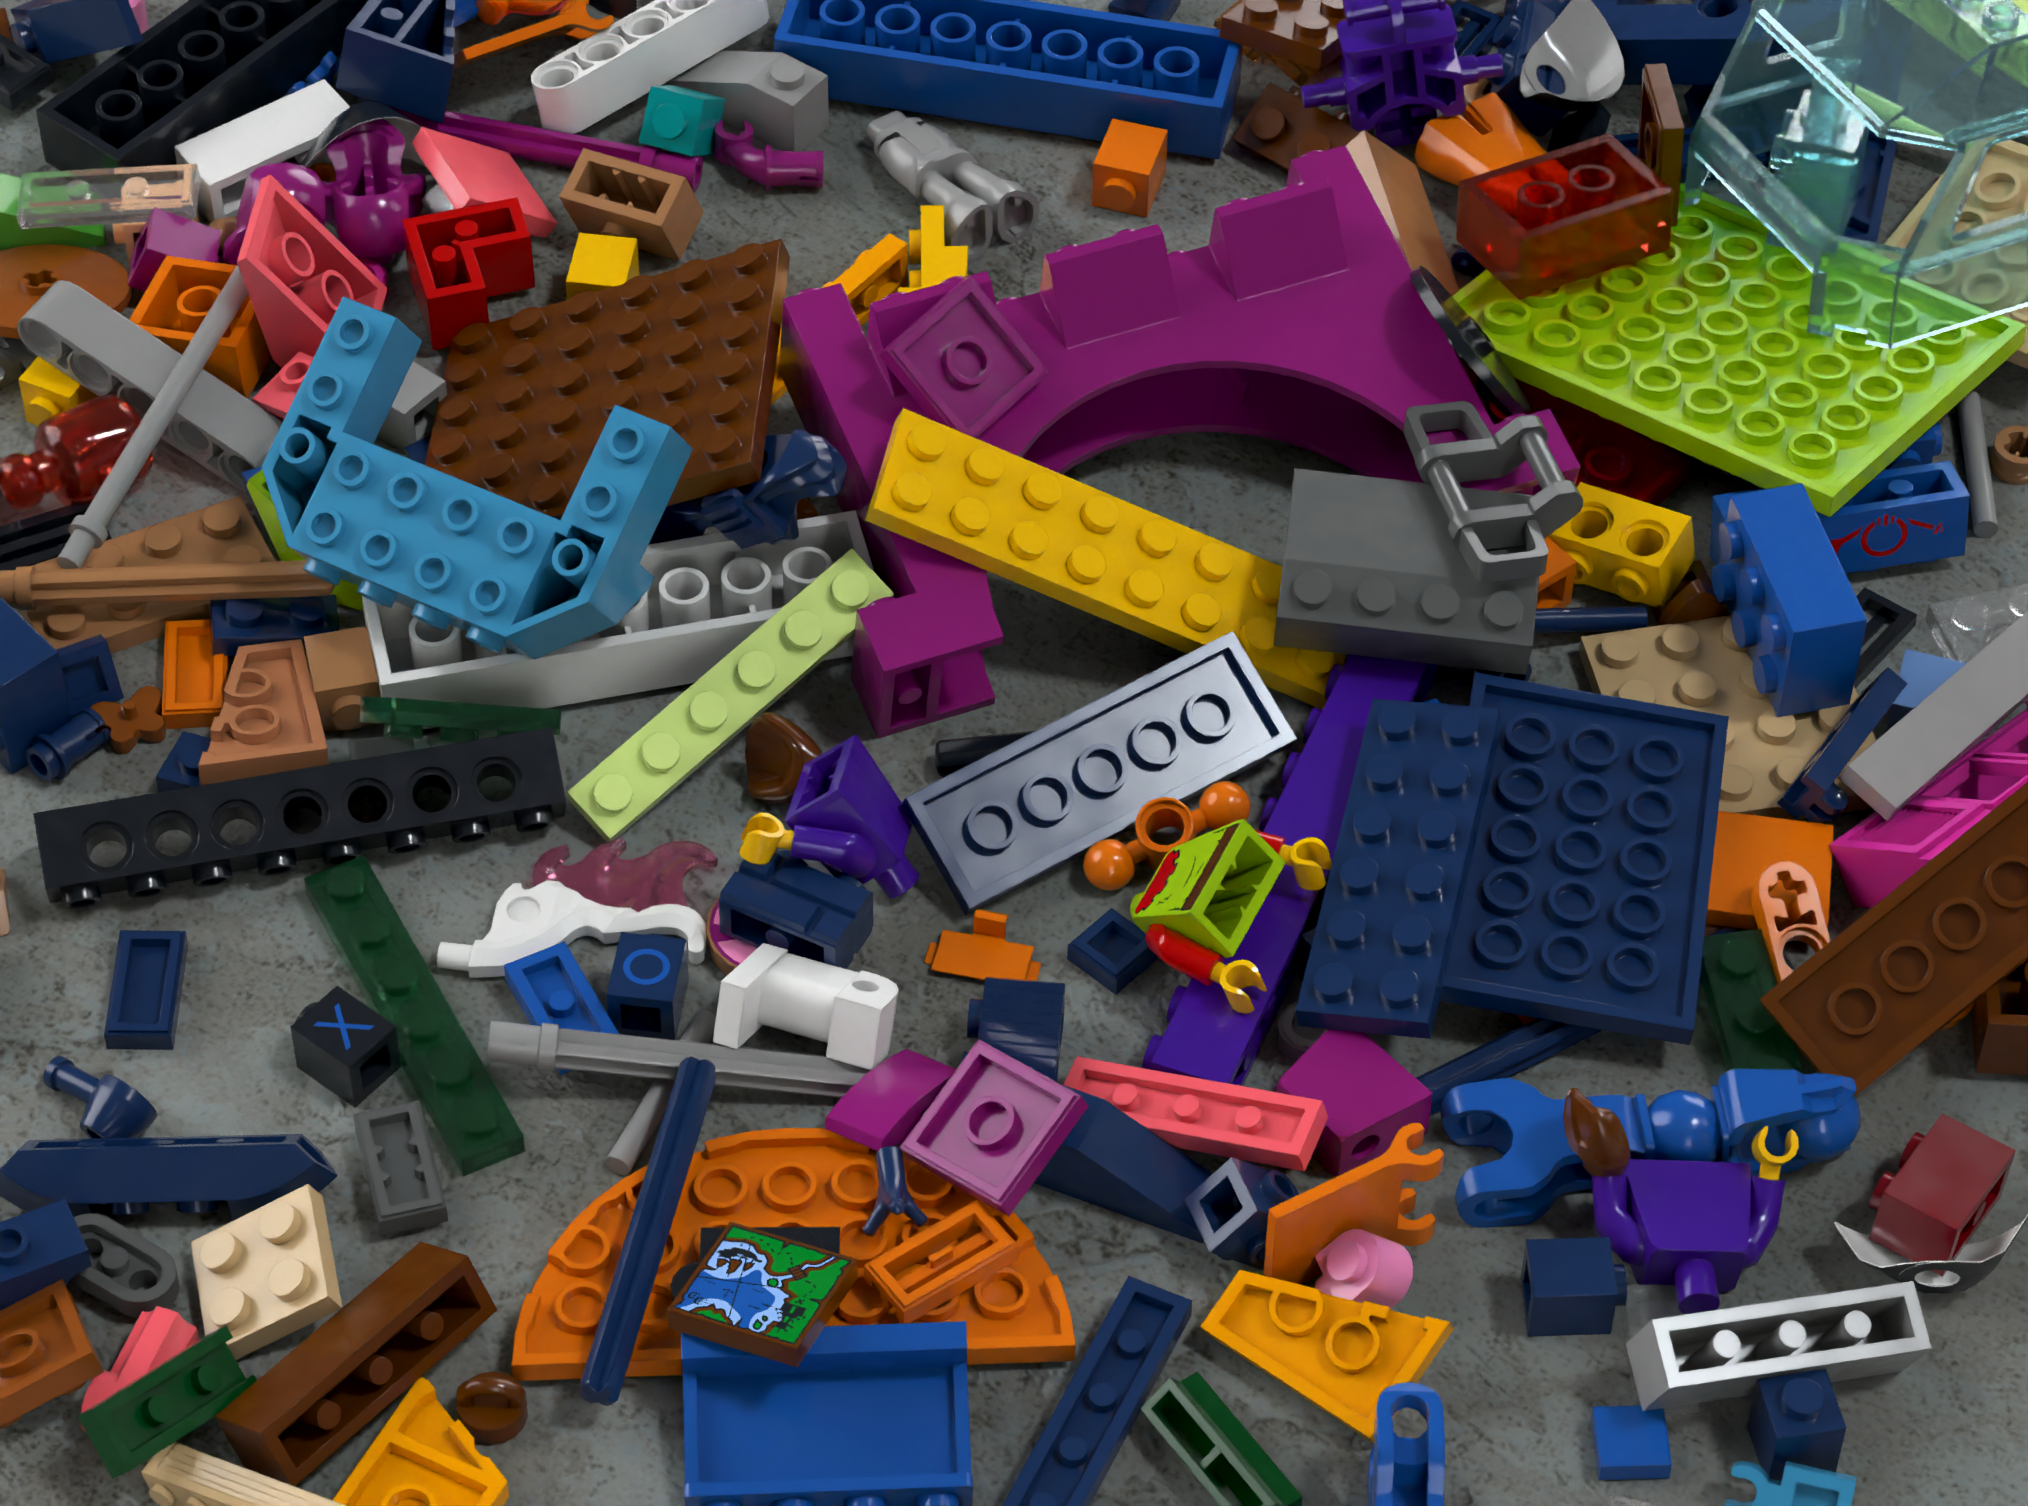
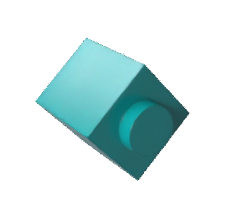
M675 85L651 86L639 143L689 156L713 155L715 126L722 119L726 99Z

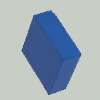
M1641 1405L1593 1407L1591 1427L1598 1480L1664 1479L1670 1477L1672 1461L1664 1408L1642 1411Z

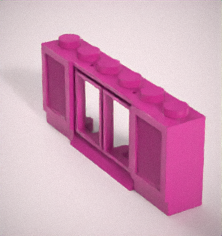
M2028 700L2025 702L2027 706L2025 710L1967 751L1889 821L1885 820L1875 811L1829 845L1854 907L1870 909L2028 782Z

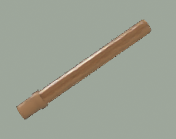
M307 560L35 570L34 566L16 567V570H0V597L11 608H17L19 611L36 610L37 606L329 596L333 593L335 585L304 571L303 568Z

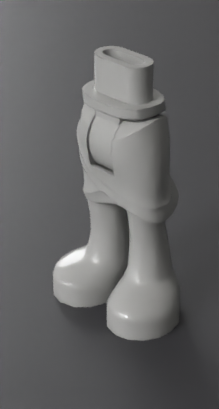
M893 111L875 119L867 126L866 137L874 143V152L888 173L907 188L917 201L925 199L932 205H944L945 246H968V264L973 263L984 254L989 247L992 231L1002 240L1013 243L1028 236L1035 227L1040 213L1038 199L1017 182L1003 179L979 166L973 155L961 149L946 132L918 117L907 118L900 111ZM960 186H963V187H964L968 192H970L971 194L966 193L965 191H963V190L960 189L959 187H960Z

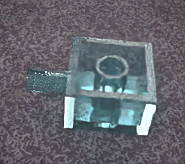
M1822 58L1815 62V73L1811 91H1804L1797 110L1787 108L1781 134L1777 133L1775 136L1769 161V168L1775 169L1772 185L1766 188L1760 212V220L1769 222L1766 244L1836 258L1856 206L1874 103L1846 98L1849 78L1853 68L1843 60Z

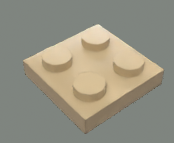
M309 1184L191 1241L205 1336L227 1326L233 1338L228 1340L226 1344L235 1360L342 1309L323 1196Z

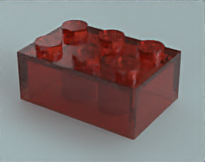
M1608 133L1459 181L1456 240L1516 298L1522 299L1528 296H1536L1544 291L1577 280L1587 279L1595 274L1628 263H1635L1643 258L1669 250L1674 190Z

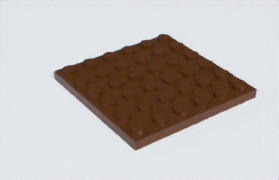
M782 239L763 244H746L729 254L708 260H691L677 269L653 276L639 275L618 286L597 292H580L566 301L542 308L528 307L519 311L514 316L486 324L477 322L464 327L451 340L443 377L446 381L447 395L437 405L425 465L561 520L616 404L671 426L693 448L667 506L760 481L782 323L783 299L786 293L790 255Z

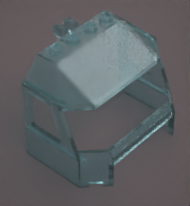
M1753 0L1751 12L1689 139L1684 207L1699 203L1702 197L1704 182L1713 173L1813 273L1807 333L1832 337L1835 328L1866 334L1865 344L1892 349L2028 306V211L1953 234L1987 150L1994 144L2028 134V15L2011 0ZM1773 39L1777 40L1788 51L1766 58ZM1859 119L1879 138L1955 151L1905 249L1834 235L1754 155L1858 125Z

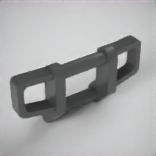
M1457 401L1409 407L1406 410L1403 433L1415 459V467L1423 482L1432 485L1450 521L1448 533L1475 578L1481 582H1495L1543 575L1546 571L1549 553L1544 538L1581 511L1583 498L1575 483L1570 480L1566 481L1546 444L1548 433L1540 418L1536 415L1519 416L1496 432L1493 437L1475 407L1469 402ZM1457 429L1462 431L1468 438L1466 441L1430 445L1425 432ZM1527 460L1542 488L1540 492L1529 499L1528 503L1472 510L1459 484L1460 482L1504 477ZM1525 545L1527 552L1492 555L1486 551L1488 549Z

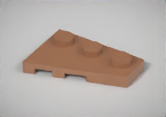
M302 639L239 646L223 691L224 704L220 716L214 717L210 729L211 742L208 751L202 752L198 764L200 785L329 764L328 748Z

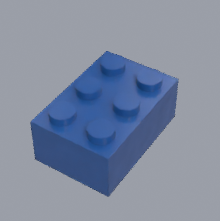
M1799 483L1731 495L1726 522L1721 523L1719 526L1721 553L1719 565L1712 568L1711 581L1718 602H1726L1731 613L1732 630L1737 645L1740 648L1746 647L1753 662L1752 670L1757 690L1760 694L1768 695L1777 717L1850 704L1867 618L1803 484Z

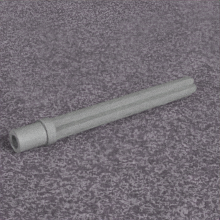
M491 1021L486 1059V1061L537 1066V1070L554 1071V1068L675 1081L680 1062L692 1056L698 1060L708 1059L715 1065V1085L842 1098L853 1085L871 1071L820 1055L745 1047L735 1049L717 1044L559 1028V1024L542 1023L541 1026L499 1021Z

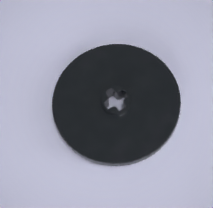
M1419 265L1411 271L1409 276L1415 289L1447 335V340L1468 367L1474 370L1489 390L1513 415L1531 412L1530 404L1523 391L1495 352L1493 343L1479 324L1466 314L1451 294L1426 268Z

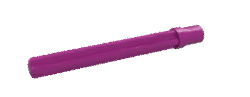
M390 107L420 127L505 151L511 157L574 168L583 148L686 177L693 191H697L702 178L703 159L701 157L665 151L662 148L647 144L640 147L451 111H445L442 124Z

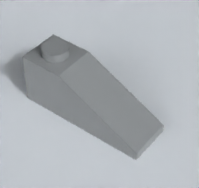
M719 51L662 84L675 85L725 98L726 101L721 120L744 131V120H746L754 129L753 137L782 151L801 152L829 127L828 75L783 52Z

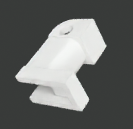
M763 943L721 981L713 1036L714 1043L738 1049L760 1027L765 1025L828 1043L826 1058L868 1070L875 1068L890 1051L899 989L888 978L863 970L855 972L787 953V949Z

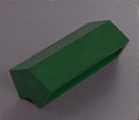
M1198 1371L1181 1381L1169 1378L1140 1408L1220 1506H1302L1303 1496Z

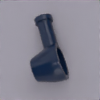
M63 1056L53 1058L45 1068L43 1081L47 1087L55 1091L62 1090L87 1103L80 1122V1128L90 1139L136 1138L147 1130L158 1116L155 1108L143 1095L115 1076L105 1074L101 1079H98L75 1067L71 1060Z

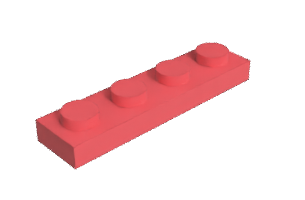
M1076 1056L1063 1084L1105 1099L1173 1147L1304 1172L1328 1119V1114L1322 1100Z

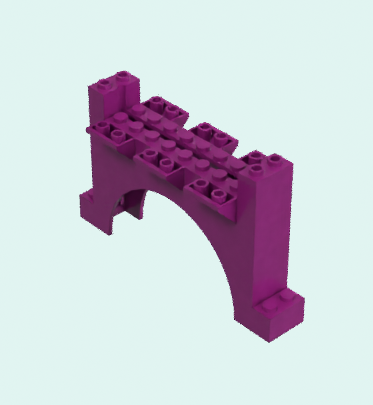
M1346 145L1325 151H1310L1300 158L1292 159L1286 186L1279 191L1250 199H1234L1224 206L1215 208L1208 246L1190 251L1178 250L1167 254L1164 235L1159 224L1137 230L1125 229L1105 239L1083 245H1067L1056 250L1054 253L1044 255L1040 291L1020 298L1007 297L997 302L987 271L971 275L1049 371L976 439L1060 474L1097 454L1133 441L1187 432H1228L1255 435L1287 442L1343 464L1361 476L1424 483L1415 467V459L1403 433L1406 410L1413 406L1457 401L1471 403L1493 437L1496 432L1519 416H1538L1548 433L1546 444L1566 481L1570 480L1576 483L1581 467L1550 408L1528 415L1525 413L1510 415L1500 423L1493 424L1456 352L1447 340V335L1415 289L1409 276L1412 269ZM964 276L950 277L940 284L908 293L895 292L887 295L882 300L870 303L867 338L841 283L820 289L808 288L800 291L795 296L783 299L779 360L780 375L805 430L808 433L820 435L828 440L845 459L847 464L846 475L841 491L835 497L842 512L856 510L873 570L895 594L894 597L877 599L867 607L858 609L856 612L851 680L877 739L995 704L996 697L985 670L981 649L1002 644L1004 635L993 608L987 571L865 521L892 429L900 412L905 408L930 419L878 354L961 280L965 279L966 277ZM1457 429L1425 432L1430 445L1468 440L1467 436ZM1527 460L1504 477L1459 483L1464 488L1525 495H1536L1542 490Z

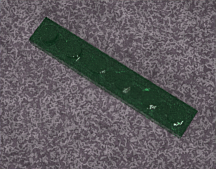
M360 856L305 877L306 895L367 1005L396 1026L401 1066L463 1177L525 1152L523 1133L365 856Z

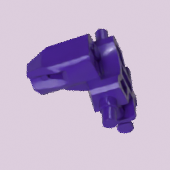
M1343 0L1345 20L1339 22L1336 26L1344 57L1340 60L1342 77L1326 79L1324 83L1301 86V95L1304 109L1330 105V107L1346 105L1351 127L1359 132L1374 129L1375 137L1389 147L1417 143L1425 124L1437 117V109L1446 117L1460 115L1466 109L1463 85L1478 83L1480 79L1504 76L1503 62L1500 53L1475 57L1474 54L1457 57L1454 42L1458 39L1457 28L1451 7L1445 4V0Z

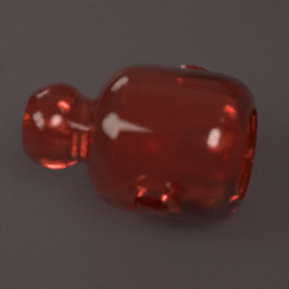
M103 395L44 419L38 425L34 436L35 452L28 455L23 453L9 454L0 460V488L10 506L19 510L34 508L42 502L46 494L51 492L64 506L92 502L139 426L141 420L137 413L124 399L116 395ZM152 452L130 488L143 482L149 475L153 464Z

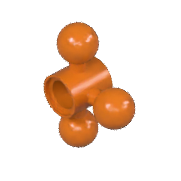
M1221 781L1212 784L1203 792L1199 801V808L1190 811L1184 803L1174 798L1161 797L1151 800L1141 808L1137 815L1135 823L1137 839L1127 844L1114 839L1096 842L1085 855L1083 862L1084 873L1088 881L1098 889L1105 891L1118 890L1131 880L1136 864L1145 861L1152 870L1156 871L1165 855L1173 847L1197 838V833L1207 828L1216 830L1240 819L1247 821L1251 810L1250 799L1246 791L1236 783ZM1165 827H1175L1183 832L1181 838L1170 845H1159L1151 840L1158 830Z

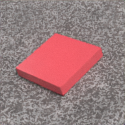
M421 127L411 142L414 146L413 148L455 209L518 197L530 235L547 238L556 226V220L508 152L425 127Z

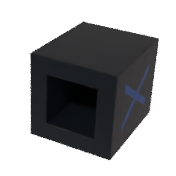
M339 986L332 989L319 1002L306 1006L298 1015L295 1023L290 1026L297 1068L354 1108L401 1067L396 1026Z

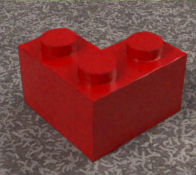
M518 197L402 219L407 269L432 350L450 347L452 338L456 337L460 330L470 324L477 322L489 323L487 297L535 288L531 235Z

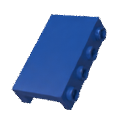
M966 1321L825 1326L798 1367L681 1332L685 1506H972L973 1474L971 1470Z

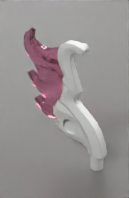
M619 839L598 846L589 852L583 860L566 866L562 863L570 857L567 844L552 848L542 854L534 864L532 873L533 888L523 889L521 883H513L505 890L496 904L491 930L483 940H475L473 945L440 942L437 954V967L468 971L469 978L505 976V964L565 941L566 945H568L576 938L587 935L599 939L603 944L619 942L621 932L644 935L651 933L673 934L683 937L688 942L689 961L699 964L705 958L707 945L706 924L699 913L688 907L683 891V881L687 872L696 865L716 867L718 865V858L704 845L685 840L659 845L647 855L632 860H623L618 858V856L626 850V842L624 839Z

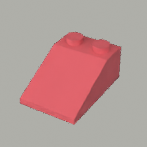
M271 174L261 179L237 264L271 357L282 369L298 352L312 357L315 356L343 296L382 311L388 288Z

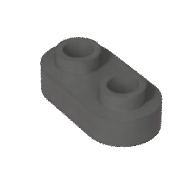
M88 1213L74 1217L88 1248L89 1255L97 1254L100 1256L91 1261V1267L75 1275L69 1281L70 1283L119 1312L134 1318H139L141 1312L154 1310L156 1306L168 1309L175 1302L180 1285L175 1261L167 1251L107 1216ZM143 1286H153L147 1290L136 1291Z

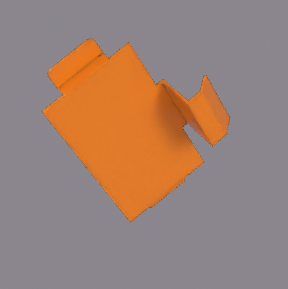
M982 909L975 910L973 935L943 929L940 942H931L929 944L924 960L925 964L932 965L931 971L984 981L985 977L1037 981L1041 968L1040 962L1031 960L1035 946L1005 941L1006 921L1009 914Z

